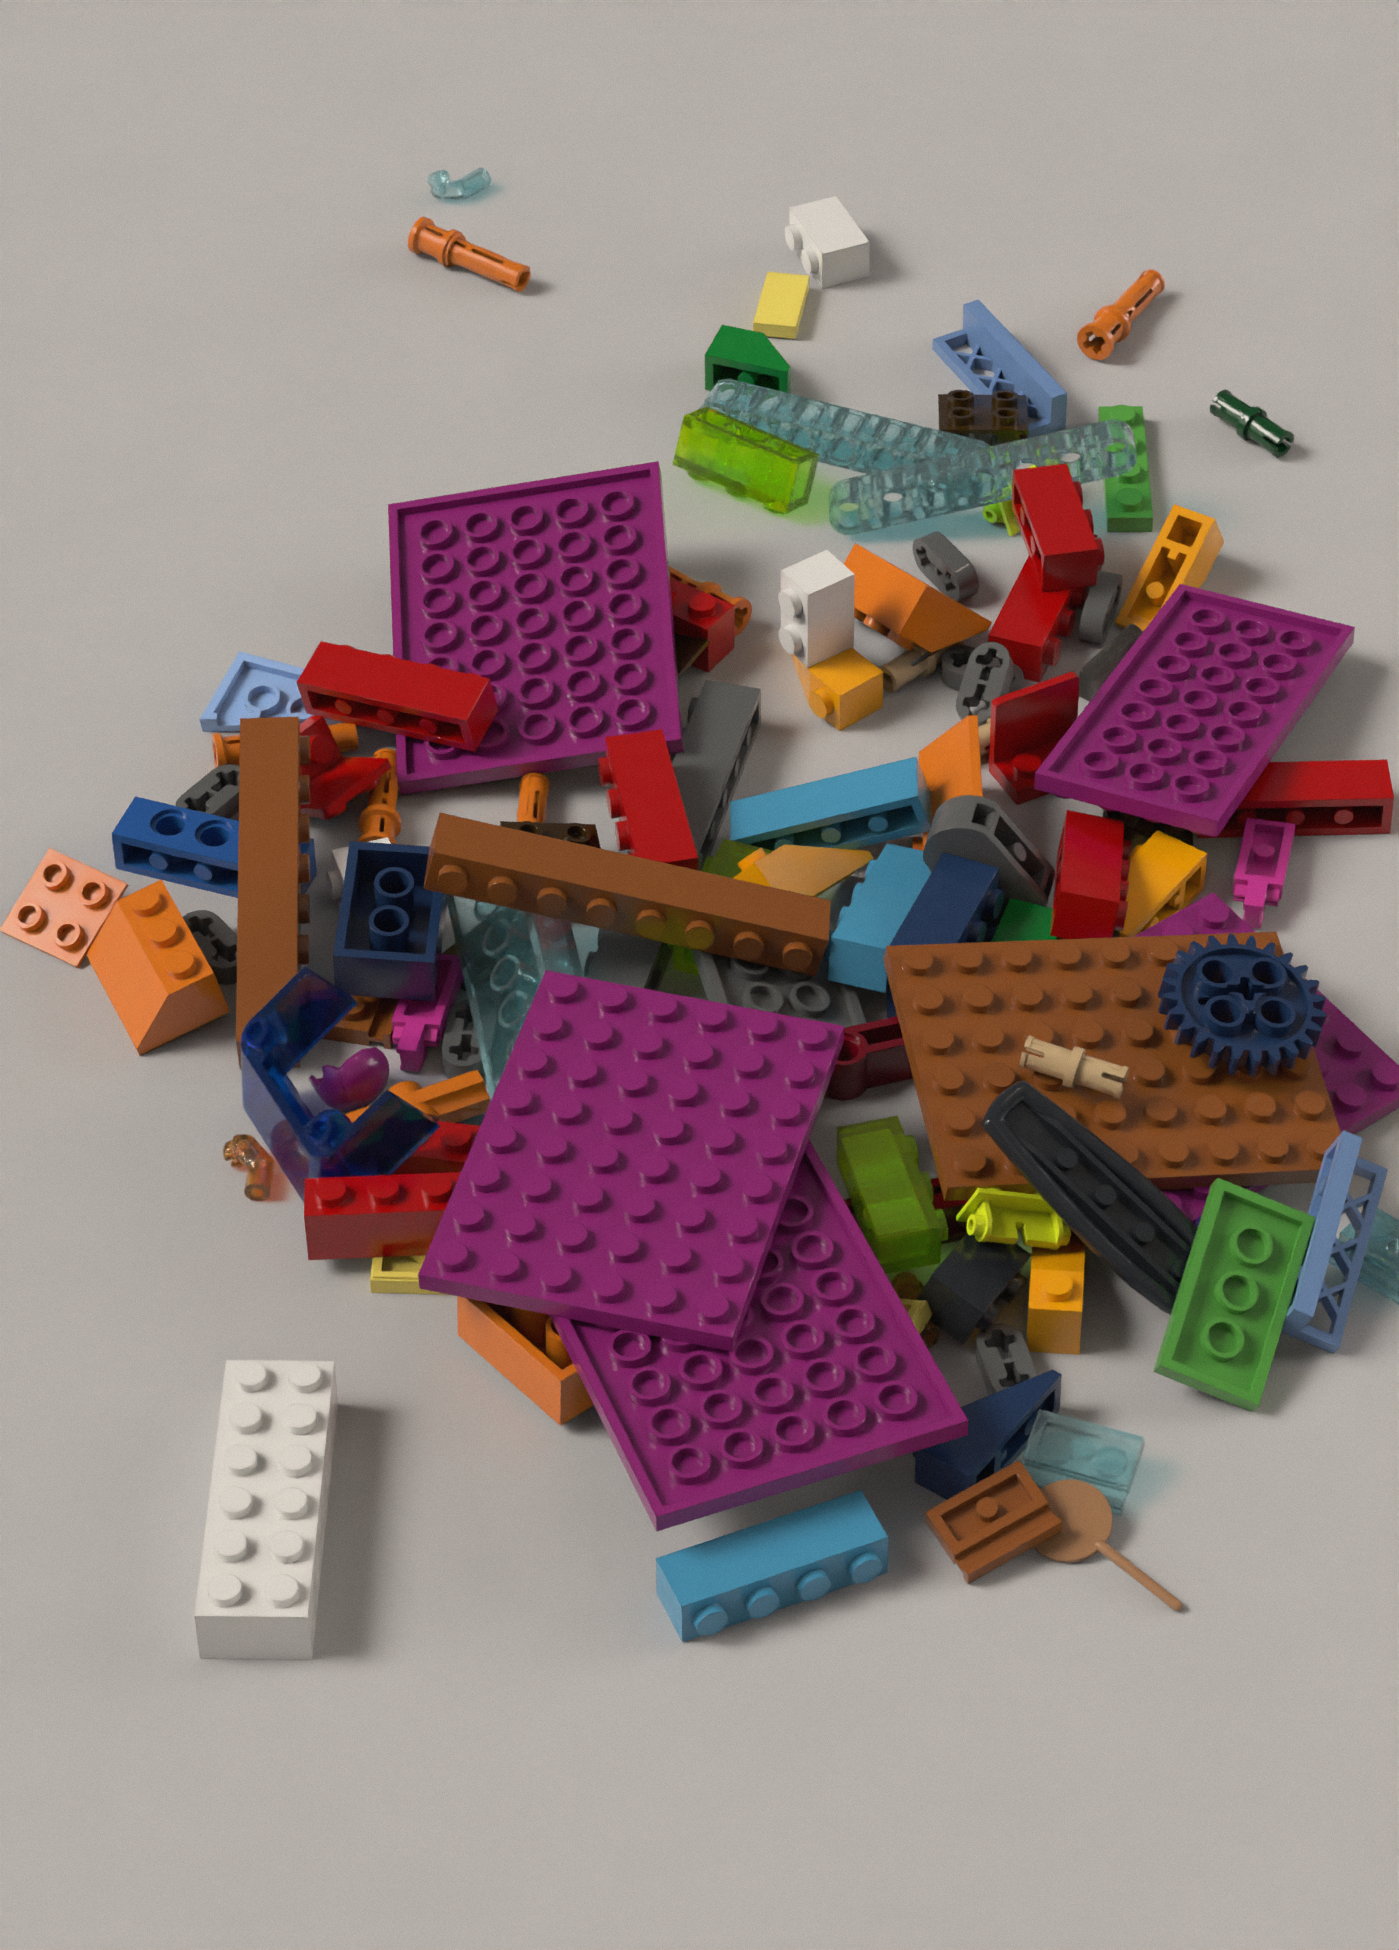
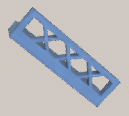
M979 299L963 304V329L934 338L932 340V350L974 395H992V393L999 390H1010L1018 395H1026L1028 417L1038 420L1028 424V441L1065 429L1067 392ZM967 344L973 352L968 354L953 351L952 349ZM974 368L992 371L995 375L994 377L977 375L973 370Z
M1344 1130L1324 1153L1308 1214L1316 1218L1281 1331L1286 1335L1333 1354L1340 1348L1388 1169L1358 1157L1363 1138ZM1356 1174L1370 1180L1367 1194L1353 1200L1348 1190L1352 1176ZM1361 1206H1363L1362 1213L1358 1210ZM1346 1213L1356 1231L1354 1239L1340 1244L1336 1234L1341 1215ZM1351 1250L1350 1256L1348 1258L1345 1252ZM1333 1257L1344 1278L1342 1284L1328 1289L1324 1282V1277L1329 1259ZM1339 1295L1338 1300H1337V1304H1336V1302H1335V1300H1334L1333 1297ZM1317 1303H1322L1332 1321L1329 1333L1308 1325L1314 1317Z

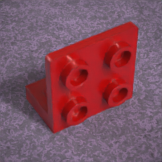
M1073 671L997 697L991 702L989 772L1016 805L1050 794L1034 789L1035 772L1078 718L1080 679Z
M310 716L299 725L300 735L310 737L311 752L310 765H302L301 775L310 776V804H301V814H309V817H320L322 820H328L340 815L346 810V803L357 794H362L375 788L380 782L379 777L392 768L388 758L343 757L323 716Z

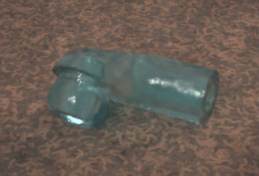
M482 167L457 180L451 181L448 171L444 169L431 173L427 178L428 184L432 188L430 193L437 199L465 200L491 185V177L488 171Z

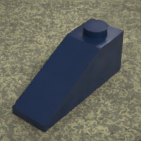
M1050 1370L962 1406L961 1408L968 1419V1435L912 1452L915 1458V1483L948 1500L1011 1465L1060 1410L1062 1374Z

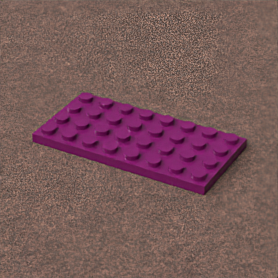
M1179 584L1035 772L1034 789L1054 794L1059 798L1074 799L1093 804L1104 810L1119 811L1142 817L1149 822L1164 823L1187 829L1194 834L1217 837L1354 643L1355 627Z

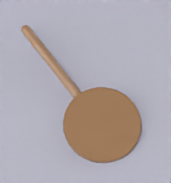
M1073 1479L1055 1481L1040 1489L1048 1500L1050 1509L1055 1516H1059L1061 1519L1062 1532L1033 1547L1039 1554L1052 1561L1074 1563L1088 1559L1097 1552H1101L1174 1611L1182 1610L1183 1604L1180 1600L1106 1543L1111 1535L1113 1516L1110 1504L1101 1491L1089 1483Z

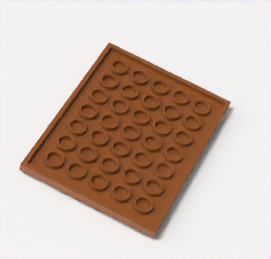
M1277 932L886 946L883 961L944 1201L969 1200L977 1188L986 1189L994 1187L1009 1192L1038 1193L981 1125L986 1111L994 1099L1005 1089L1022 1080L1030 1083L1133 1165L1160 1190L1211 1186L1217 1178L1238 1186L1316 1183L1324 1153L1341 1132L1314 1047H1311L1306 1060L1297 1057L1294 1068L1291 1070L1279 1063L1276 1075H1271L1263 1066H1259L1256 1076L1251 1077L1245 1066L1238 1065L1235 1074L1231 1075L1228 1072L1226 1062L1220 1061L1212 1069L1208 1067L1209 1055L1203 1053L1196 1058L1190 1057L1193 1045L1191 1043L1176 1045L1174 1042L1178 1030H1165L1164 1023L1167 1015L1158 1013L1161 998L1157 997L1167 964L1174 962L1178 950L1188 953L1192 941H1196L1205 948L1210 935H1213L1223 945L1226 944L1228 935L1233 934L1240 945H1245L1247 939L1250 936H1254L1256 947L1262 950L1270 942L1275 943L1274 955L1280 957L1284 953ZM1028 1036H1033L1035 1039L1069 1050H1073L1074 1046L1086 1050L1085 1055L1120 1066H1128L1129 1073L1126 1083L1104 1077L1123 1084L1122 1087L1124 1089L1120 1099L1075 1084L1074 1088L1062 1085V1079L1027 1068H1019L1022 1052L1043 1058V1056L1026 1051L1024 1045Z

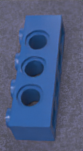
M134 797L111 833L116 869L238 898L239 821L141 797ZM310 838V843L301 844V854H309L310 883L301 884V894L307 892L317 875L313 838Z

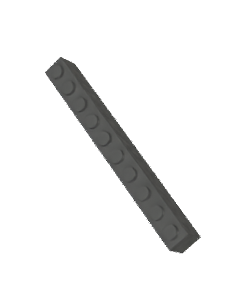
M705 680L699 698L692 697L687 715L688 725L687 728H682L684 751L675 753V757L671 759L698 856V871L704 872L730 806V801H732L761 726L760 688ZM599 928L598 948L596 952L590 951L588 953L584 977L658 991L675 945Z

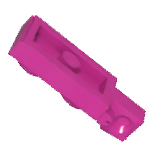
M1247 818L1234 875L1233 901L1244 902L1242 920L1251 928L1261 929L1265 906L1278 907V902L1282 899L1294 840L1295 824Z
M441 954L435 1001L399 999L391 1022L393 1027V1044H398L396 1051L400 1055V1070L420 1072L427 1057V1046L438 1047L440 1039H443L450 1008L456 1002L467 970L465 956Z

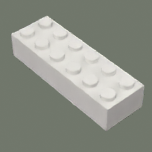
M226 1360L194 1614L200 1659L312 1660L338 1412L334 1361Z

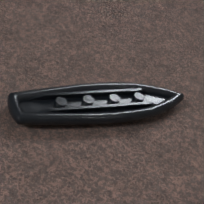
M1022 1080L1005 1089L994 1099L986 1111L981 1123L982 1128L1048 1205L1102 1262L1132 1289L1160 1310L1171 1315L1198 1228L1158 1187L1133 1165L1030 1083Z

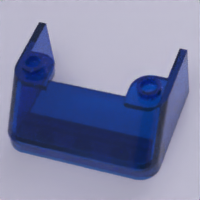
M306 966L251 1018L241 1035L243 1108L303 1203L305 1178L391 1175L440 1127L435 1119L388 1089L353 1123L345 1114L335 1109L324 1110L314 1117L287 1073L357 1005V1002L352 996Z

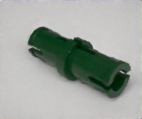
M1226 389L1220 391L1212 401L1221 407L1218 408L1214 404L1210 405L1211 414L1234 427L1240 438L1245 441L1248 439L1253 440L1277 458L1284 456L1290 450L1291 446L1283 440L1285 439L1292 443L1294 441L1293 433L1267 418L1265 410L1259 406H1249Z

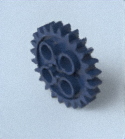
M1233 934L1228 935L1226 944L1223 945L1213 935H1210L1205 948L1196 941H1192L1188 953L1178 950L1174 962L1167 964L1157 996L1161 998L1158 1013L1167 1015L1164 1023L1165 1030H1178L1174 1042L1176 1045L1191 1043L1193 1047L1190 1057L1196 1058L1203 1053L1209 1055V1068L1213 1069L1220 1061L1227 1063L1229 1074L1234 1075L1238 1065L1246 1067L1251 1077L1256 1076L1259 1066H1263L1271 1075H1276L1279 1063L1291 1070L1294 1068L1297 1057L1304 1060L1308 1058L1311 1047H1316L1327 1014L1322 1011L1326 999L1325 996L1316 994L1320 984L1318 980H1305L1309 968L1307 965L1297 967L1290 965L1293 957L1291 952L1278 957L1274 955L1275 943L1270 942L1262 950L1256 947L1254 936H1250L1245 945H1240Z

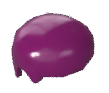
M377 1047L361 1049L348 1058L340 1068L329 1064L323 1066V1077L318 1079L311 1075L309 1081L318 1096L328 1107L341 1112L353 1111L368 1106L384 1091L389 1078V1062L384 1053Z

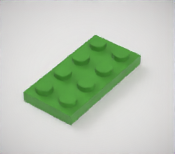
M1217 1178L1211 1184L1153 1372L1253 1412L1261 1401L1316 1217Z

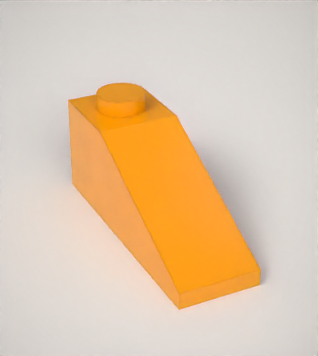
M1175 504L1173 505L1115 620L1116 626L1141 635L1179 584L1200 588L1224 544L1215 518Z
M850 648L809 668L791 654L809 707L819 718H824L837 730L841 731L883 708V671L855 649Z
M1158 830L1143 845L1138 844L1128 858L1130 860L1129 888L1126 899L1128 908L1123 931H1120L1119 937H1133L1188 907L1204 890L1207 853Z
M782 845L766 855L761 847L737 863L742 872L733 879L818 897L850 877L874 858L869 851L798 845Z
M1072 1230L1069 1243L1066 1246H1060L1057 1250L1032 1247L1026 1340L1029 1352L1079 1355L1085 1243Z

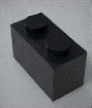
M966 1233L930 1276L916 1300L927 1301L932 1313L929 1320L964 1345L977 1328L986 1333L1003 1310V1307L998 1304L1001 1299L1010 1304L1028 1279L1020 1272L1031 1257V1254L1016 1243L1013 1245L978 1242L975 1236Z

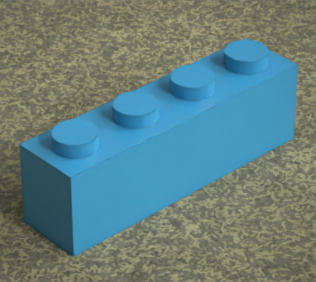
M917 757L730 801V841L739 862L761 847L766 855L782 845L856 849L927 832L932 824L930 790Z
M887 843L878 859L870 860L865 874V881L855 885L850 906L842 907L836 930H829V941L823 955V959L829 960V981L884 993L887 991L888 977L883 961L886 946L891 944L931 874L928 866L923 861V851Z
M858 1490L656 1558L657 1595L682 1642L700 1636H710L721 1631L723 1628L753 1618H763L776 1610L803 1601H813L832 1591L856 1583H866L877 1576L888 1573V1536L863 1492Z

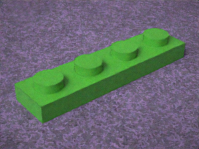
M1098 406V430L1107 532H1152L1153 511L1143 406Z

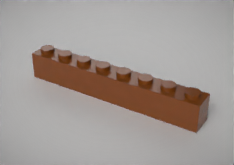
M299 717L240 718L236 1046L240 1070L300 1068V1048L310 1047L309 1017H300L301 1006H310L309 976H301V965L310 964L309 935H301V924H310L309 894H301V884L310 883L309 854H301V844L310 843L309 814H301V804H310V776L301 775L302 765H310L311 752L310 737L300 735Z
M439 813L429 848L424 889L811 976H816L829 941L831 900L445 813Z

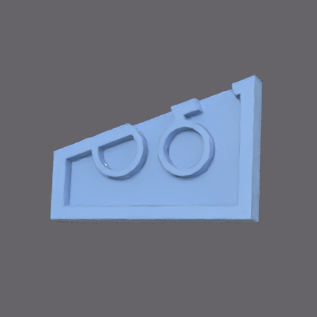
M239 651L200 718L202 732H240V718L299 717L300 725L310 716H316L306 713L296 683L304 668ZM324 718L327 725L343 723L342 721Z

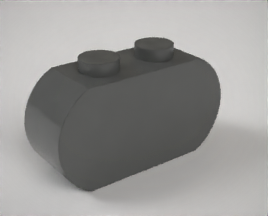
M963 795L951 798L939 806L935 812L923 850V861L931 873L943 852L998 867V889L1004 890V901L997 917V925L1000 923L1010 898L1044 907L1047 906L1055 877L1054 868L995 801L981 796Z

